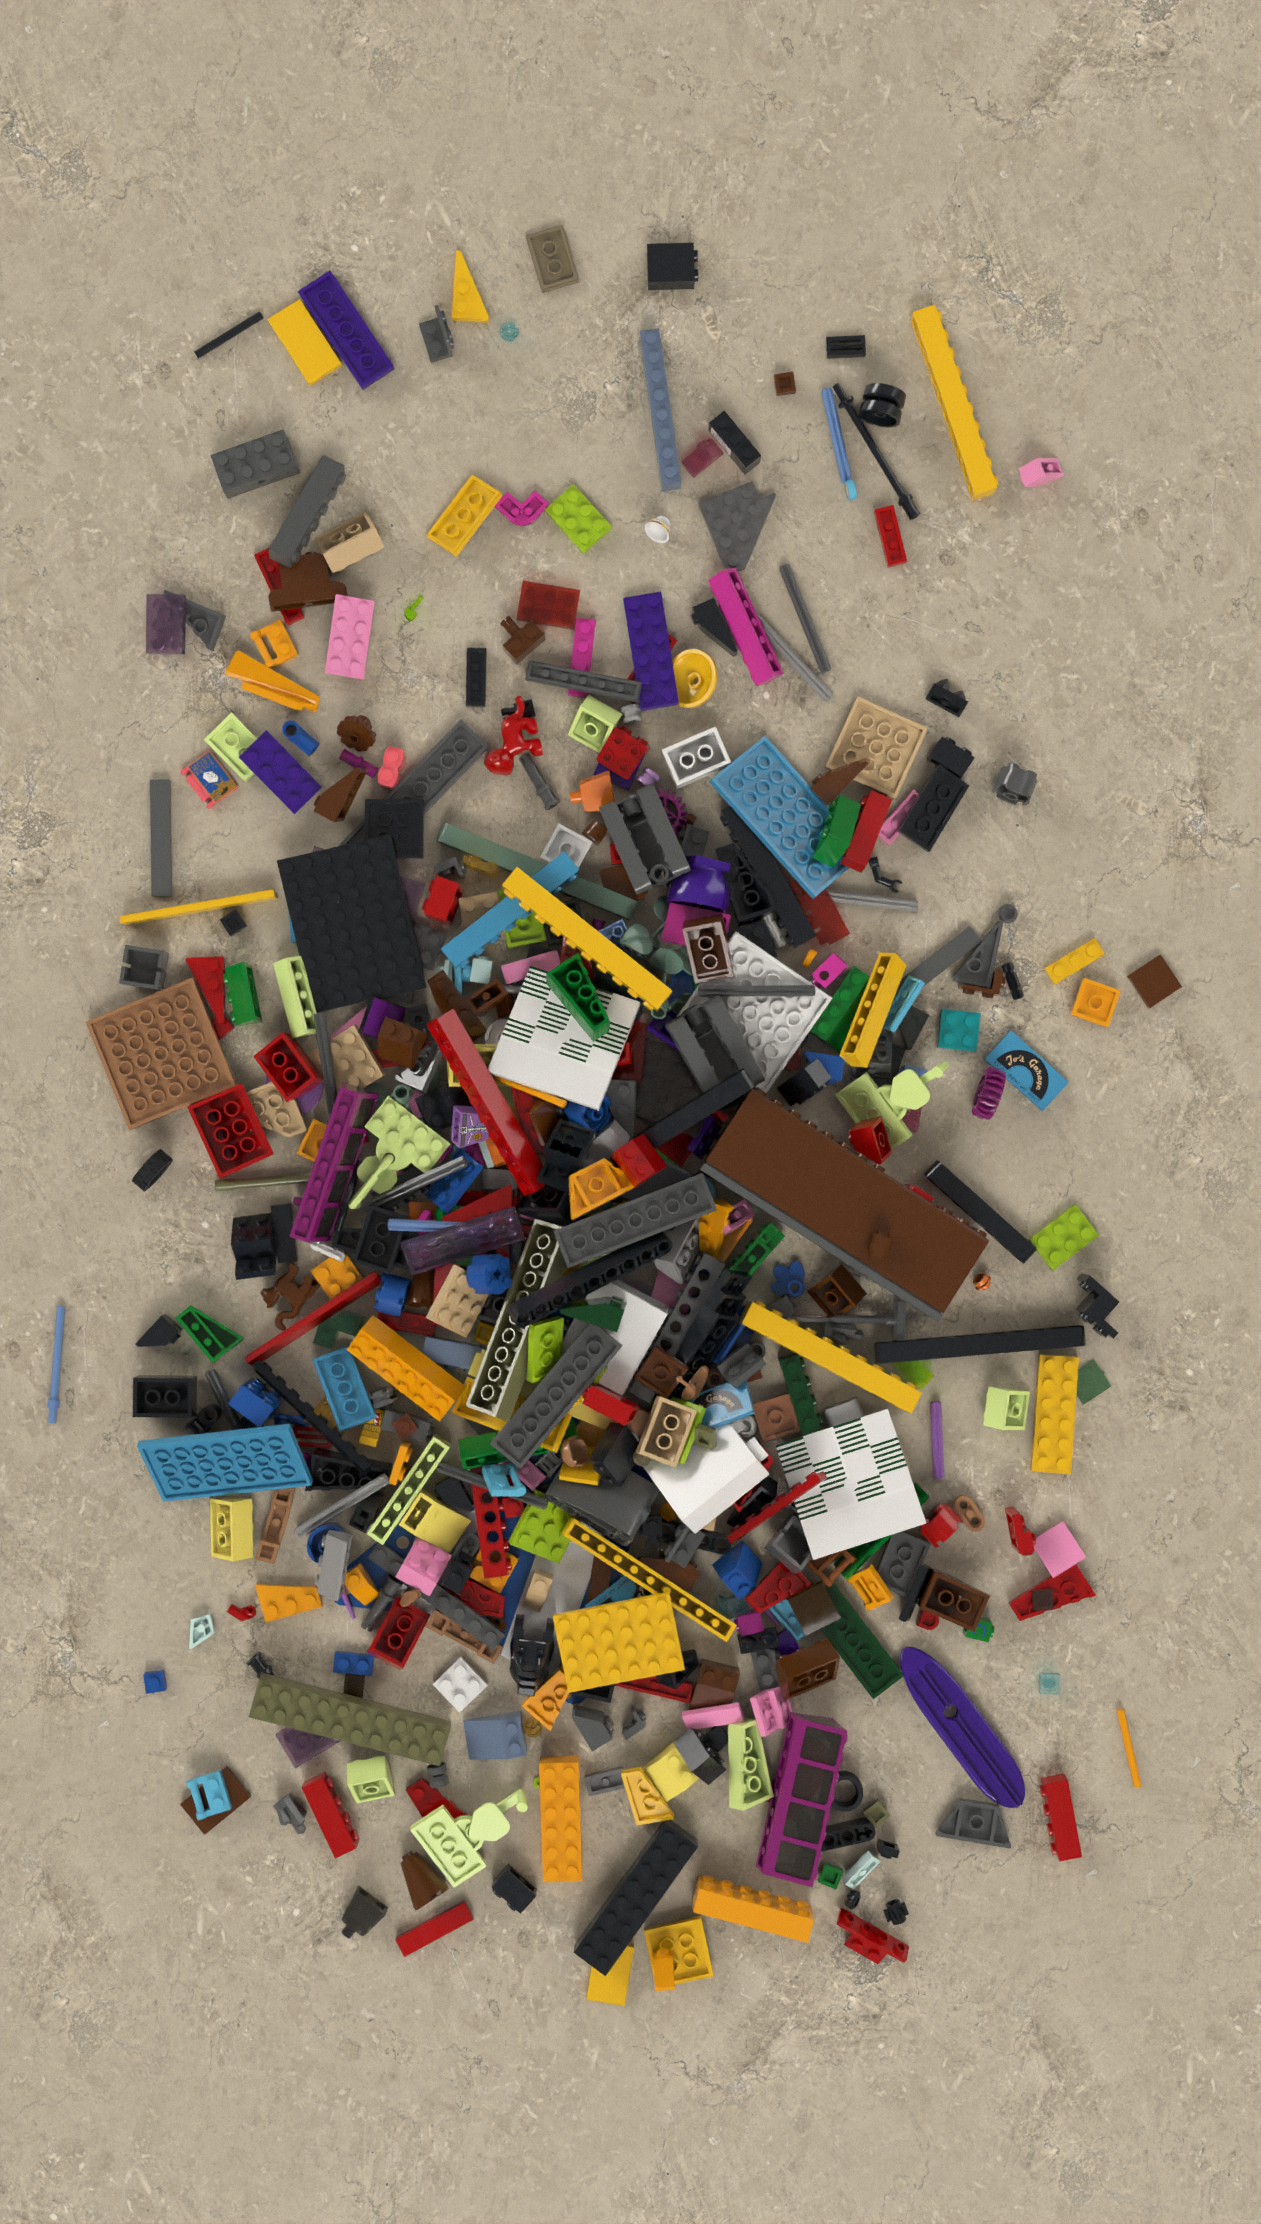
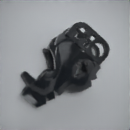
M516 1614L513 1637L510 1643L509 1671L517 1684V1694L535 1696L537 1687L549 1675V1666L554 1653L553 1618H547L546 1632H543L542 1641L523 1639L525 1631L523 1629L524 1614Z

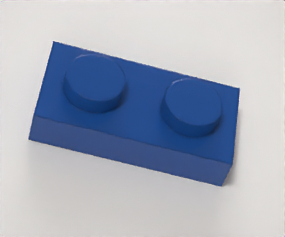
M335 1652L333 1672L373 1675L374 1656L364 1653Z

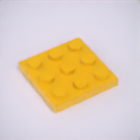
M701 1916L644 1928L653 1976V1952L662 1948L673 1950L675 1985L714 1976Z

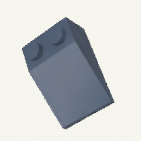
M521 1711L463 1720L469 1760L512 1759L526 1756L527 1744Z

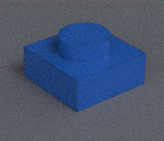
M164 1670L145 1672L143 1674L146 1694L167 1690Z

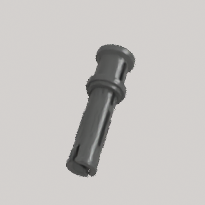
M530 754L522 755L519 761L537 789L536 795L540 796L545 804V810L554 808L560 803V800L555 797L551 790V784L546 783Z
M391 1574L387 1576V1582L378 1591L379 1597L361 1624V1627L365 1630L368 1627L367 1631L372 1632L388 1602L394 1600V1594L397 1589L403 1585Z

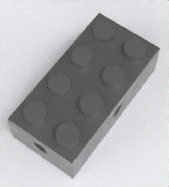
M284 429L210 455L223 492L228 499L300 473Z

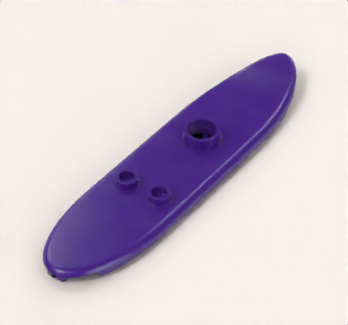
M905 1647L900 1655L901 1670L905 1683L921 1712L971 1780L988 1798L1004 1807L1018 1808L1023 1804L1025 1798V1784L1019 1767L1010 1752L954 1677L937 1660L924 1651L915 1647ZM946 1706H956L957 1712L953 1717L944 1716L943 1711L946 1710Z

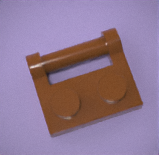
M846 1549L815 1560L811 1558L807 1565L828 1587H831L834 1579L850 1563H853L856 1557ZM842 1553L844 1559L826 1575L824 1571Z

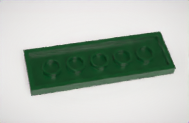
M833 1583L831 1587L826 1585L825 1587L841 1618L820 1630L829 1639L866 1691L875 1699L903 1677V1673L836 1584Z

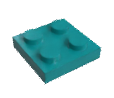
M941 1009L937 1048L977 1052L981 1013Z

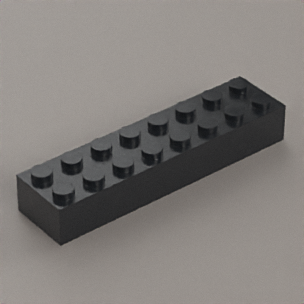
M672 1820L662 1821L576 1941L574 1953L606 1976L696 1851L698 1840Z

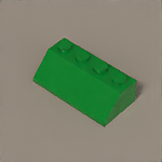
M853 966L832 995L831 1001L809 1033L840 1053L870 977Z

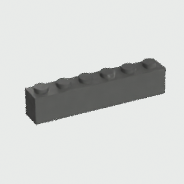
M325 455L322 456L270 545V559L289 568H292L294 562L297 563L299 561L301 550L309 544L312 531L315 532L317 530L320 517L324 516L328 510V503L330 500H334L339 484L342 485L345 481L346 474L343 464Z

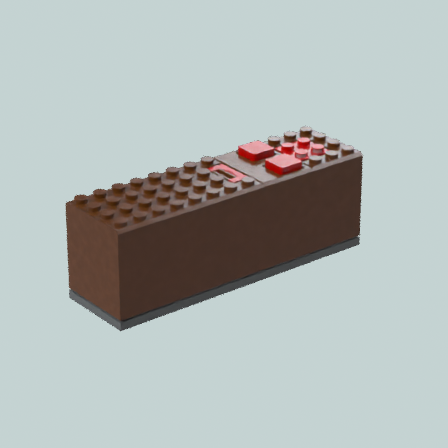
M758 1087L750 1089L704 1158V1163L702 1162L698 1169L925 1315L939 1321L942 1317L941 1312H945L989 1243V1240L985 1238L987 1234L978 1228L969 1227L970 1223L965 1219L952 1216L953 1212L946 1207L932 1204L934 1198L915 1185H902L884 1173L885 1168L877 1163L872 1165L867 1162L869 1158L859 1152H851L852 1147L846 1143L835 1142L833 1140L835 1137L827 1131L820 1132L816 1130L818 1127L816 1124L809 1120L802 1121L799 1119L801 1117L799 1113L792 1109L785 1110L782 1108L784 1104L777 1099L769 1100L766 1098L767 1093ZM879 1230L889 1232L890 1237L893 1238L889 1255L885 1258V1261L869 1257L870 1252L868 1250L873 1233H878Z

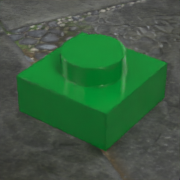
M824 1861L817 1879L818 1883L837 1889L843 1869Z

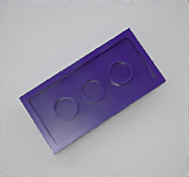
M267 730L239 756L252 772L294 814L322 788Z

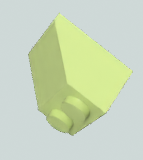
M588 695L580 705L568 736L600 753L623 714Z
M988 1387L983 1425L1000 1430H1025L1030 1391L1004 1387Z
M374 1756L370 1759L346 1763L347 1785L356 1803L395 1796L390 1766L385 1756Z

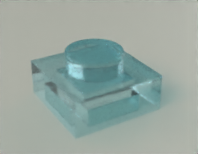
M1039 1673V1693L1060 1695V1674Z

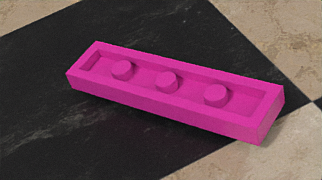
M576 618L571 669L590 672L596 620ZM568 689V696L587 698L588 693Z

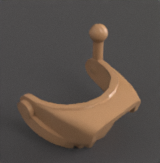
M701 1366L688 1383L683 1380L682 1376L676 1377V1381L681 1382L685 1386L681 1394L683 1400L696 1399L699 1396L709 1374L707 1366Z
M404 1589L400 1593L402 1597L400 1600L401 1606L407 1607L420 1598L421 1592L418 1589Z

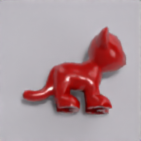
M521 696L515 698L517 704L516 712L502 721L501 733L504 740L502 748L489 752L484 761L486 768L493 774L510 775L514 768V756L522 753L524 750H529L532 755L537 757L543 755L539 738L525 740L522 730H525L530 735L538 733L535 718L523 717L525 704Z

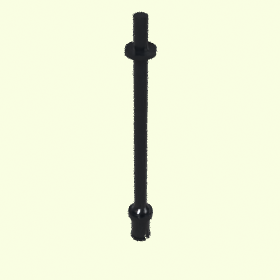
M839 383L835 384L832 388L841 401L838 407L840 409L845 408L898 495V505L903 507L910 521L915 519L921 513L912 501V495L905 493L851 404L854 400L853 396L847 397Z

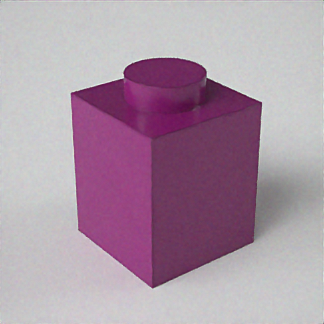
M754 1609L736 1613L737 1619L734 1620V1623L737 1625L736 1632L740 1631L741 1636L764 1631L761 1615Z

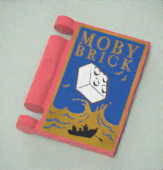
M210 750L180 771L182 775L187 774L189 771L192 773L186 777V780L203 802L211 798L212 801L206 805L208 809L238 788Z

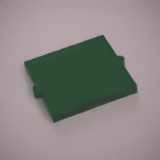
M1094 1359L1078 1369L1076 1396L1082 1405L1111 1387L1104 1376V1371L1100 1370Z

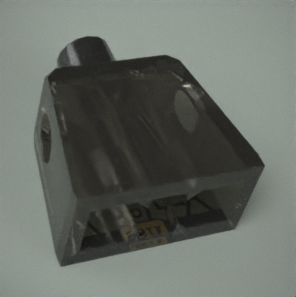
M358 1885L341 1919L346 1924L341 1931L342 1934L349 1939L355 1932L365 1936L386 1915L388 1907Z

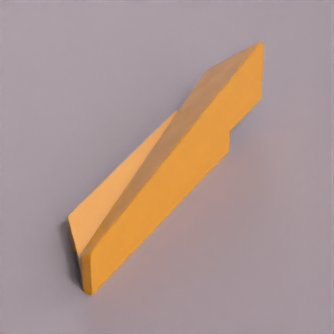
M239 650L235 652L225 674L243 680L241 689L295 710L305 708L317 712L320 701L318 695Z

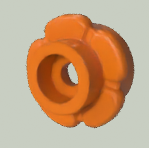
M984 1272L978 1274L973 1280V1284L976 1286L975 1289L986 1290L991 1285V1277Z

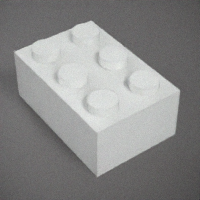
M716 726L662 749L661 753L676 789L719 772L731 764Z

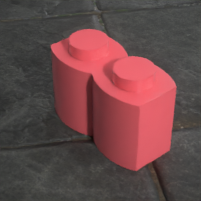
M392 746L386 749L383 756L384 765L378 773V783L382 788L393 790L400 783V772L406 762V756L402 749Z

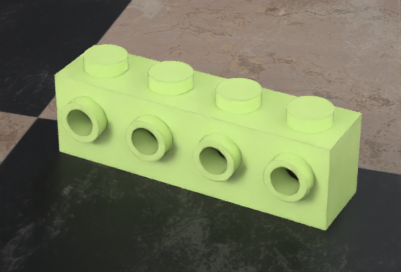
M301 956L288 957L273 963L292 1039L315 1034L314 1014H316V1009Z

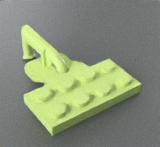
M943 1061L921 1077L915 1071L906 1069L893 1078L892 1085H883L881 1087H878L866 1072L838 1091L835 1096L856 1124L861 1120L882 1116L891 1149H894L912 1136V1133L902 1121L907 1110H917L929 1101L930 1091L925 1084L935 1077H942L943 1073L948 1069L949 1063Z
M388 1096L364 1126L377 1136L379 1141L376 1145V1156L366 1157L357 1169V1176L364 1184L349 1202V1208L359 1209L362 1204L361 1201L371 1189L379 1194L392 1189L398 1180L397 1170L404 1169L411 1163L423 1173L429 1172L451 1143Z
M522 1788L518 1789L497 1804L492 1802L483 1804L474 1810L472 1816H459L455 1819L445 1806L441 1805L411 1825L410 1831L453 1888H455L487 1866L486 1861L477 1850L482 1846L484 1840L497 1841L508 1833L510 1824L503 1812L517 1804L516 1808L518 1811H527L526 1792Z

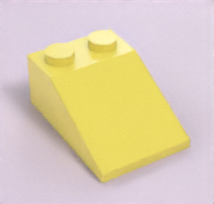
M673 1742L642 1767L665 1802L685 1791L699 1779V1777L691 1772Z

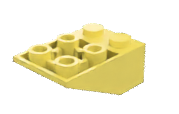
M422 1488L399 1525L413 1535L450 1553L471 1522V1519L450 1505L444 1504L442 1500H439L436 1496Z

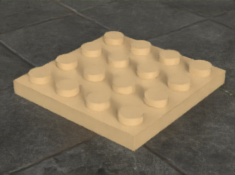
M857 696L825 768L832 770L868 758L870 760L869 764L852 781L896 800L928 728Z

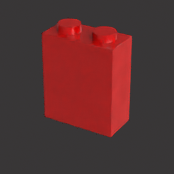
M599 1384L586 1388L582 1395V1398H584L582 1404L624 1426L632 1423L640 1405Z

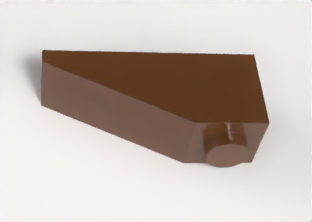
M864 758L826 771L823 775L819 773L812 780L811 790L828 805L869 764L870 760Z
M637 1557V1560L687 1592L691 1590L701 1573L696 1569L698 1565L692 1561H689L686 1568H683L672 1560L668 1563L665 1561V1558Z

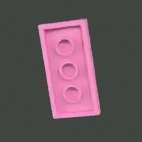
M335 595L325 673L364 680L375 601Z

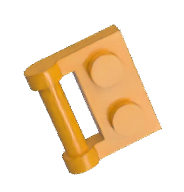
M281 620L250 633L252 641H255L265 661L264 665L270 669L299 656ZM266 635L277 655L275 659L271 658L262 640V637Z
M872 1564L856 1571L847 1580L865 1603L864 1607L867 1611L890 1602L894 1598Z

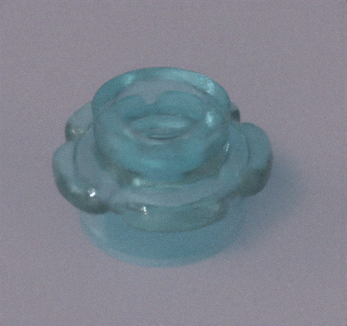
M513 322L504 323L500 328V336L505 341L512 342L519 335V329L516 328V324Z

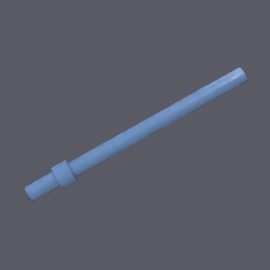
M57 1306L51 1391L47 1404L49 1408L48 1423L51 1424L56 1423L57 1408L60 1405L58 1392L65 1306Z

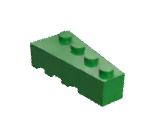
M579 952L546 973V984L593 1042L609 1032L610 1020L601 1000L597 996L594 985L591 983Z

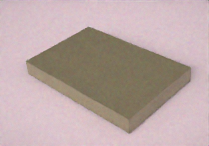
M563 225L525 235L542 293L579 283Z

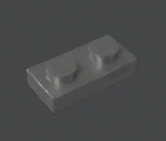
M623 1766L585 1775L588 1795L593 1796L625 1788L621 1776Z

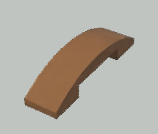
M296 1488L274 1490L271 1500L272 1504L255 1559L271 1564L275 1563L290 1515Z
M437 1609L433 1611L425 1626L437 1634L445 1635L475 1651L478 1656L493 1664L504 1647L499 1643L493 1651Z

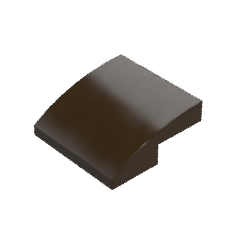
M822 1581L787 1598L806 1636L841 1618Z

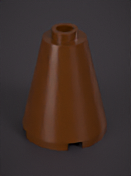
M429 1255L421 1266L415 1265L405 1298L406 1306L431 1308L434 1296L436 1265L433 1263V1255Z
M410 1851L402 1856L403 1861L400 1865L415 1911L449 1889L447 1884L418 1852L413 1854Z

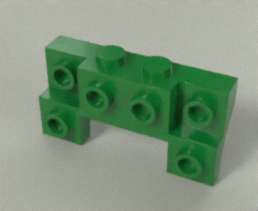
M771 1222L769 1225L764 1223L757 1231L760 1234L756 1240L751 1239L745 1246L747 1250L743 1255L739 1253L733 1259L732 1263L734 1265L729 1270L748 1272L752 1275L782 1241L785 1235Z

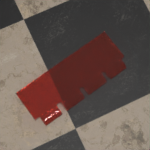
M793 877L794 881L788 884L794 895L802 894L797 900L804 913L808 910L812 912L806 917L813 930L820 927L821 930L816 933V938L820 945L827 942L831 945L849 935L850 933L827 890L824 889L818 896L812 899Z

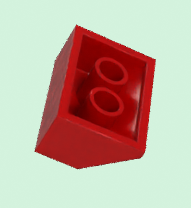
M282 1032L253 1056L287 1103L310 1092L323 1081V1076L297 1041L292 1039L290 1033Z

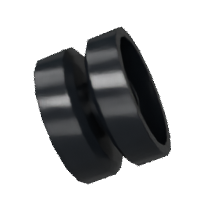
M883 383L866 385L863 394L864 402L861 403L858 414L860 419L879 427L891 428L898 426L902 416L901 409H903L906 400L905 392L897 387Z

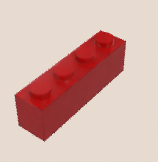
M873 790L867 796H863L860 802L862 809L858 813L851 843L841 856L840 864L862 873L867 866L891 805V798Z
M325 1771L304 1781L301 1788L336 1859L356 1849L360 1838L357 1830H353L350 1824L351 1818L347 1811L344 1812L341 1796L335 1793L333 1788L334 1782L331 1776H327Z
M1064 1774L1042 1777V1785H1039L1041 1797L1045 1798L1046 1803L1043 1804V1811L1045 1817L1048 1816L1049 1819L1046 1827L1048 1835L1052 1836L1053 1843H1050L1052 1855H1055L1059 1862L1081 1858L1082 1853L1068 1779Z

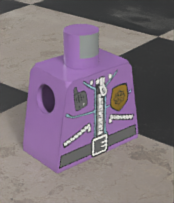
M453 1106L451 1141L458 1148L486 1141L489 1133L480 1121L475 1108L472 1106Z

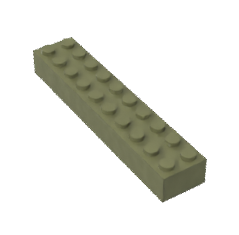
M537 1219L534 1220L512 1279L511 1287L506 1295L468 1397L467 1407L507 1422L510 1421L527 1375L529 1325L523 1328L518 1327L509 1316L507 1310L513 1302L563 1277L567 1265L554 1234V1230L562 1228V1226ZM548 1315L539 1319L538 1321L547 1319Z
M262 1672L248 1716L249 1718L437 1766L441 1764L451 1729V1721Z

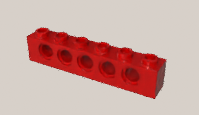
M483 1466L471 1468L470 1471L481 1475ZM472 1484L484 1579L509 1575V1570H512L511 1558H507L506 1553L509 1550L508 1538H504V1531L507 1530L506 1520L502 1519L501 1511H504L503 1501L499 1499V1496H493L492 1502H486L483 1499V1494L489 1490ZM488 1511L495 1513L496 1520L494 1522H489L486 1519ZM490 1531L498 1533V1541L493 1542L489 1539L488 1534ZM493 1551L500 1552V1561L492 1560L491 1553Z

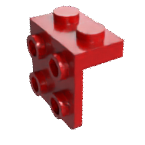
M622 725L621 728H614L596 760L627 780L630 779L644 754H647L651 747L647 745V740L640 736L635 738L631 735L632 731Z

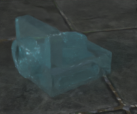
M735 1594L729 1597L717 1596V1610L719 1614L732 1619L749 1612L748 1602L745 1600L747 1595L740 1600Z

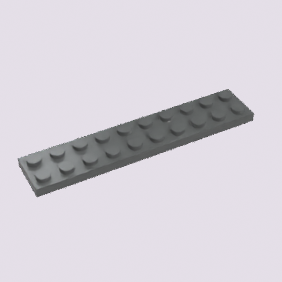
M460 720L384 799L424 800L425 815L489 749V746ZM365 819L339 846L365 840Z

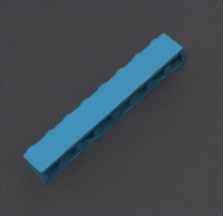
M564 851L531 878L555 896L563 889L561 887L566 882L570 884L578 878L577 873H579V869ZM506 897L443 946L441 951L456 969L458 967L462 969L470 963L469 958L474 954L479 956L486 950L484 947L488 943L494 944L501 938L500 934L505 930L507 932L511 931L517 926L516 921L520 918L522 920L526 919L532 912L530 910L528 912L523 910L518 905L520 902L517 899L513 898L511 900Z

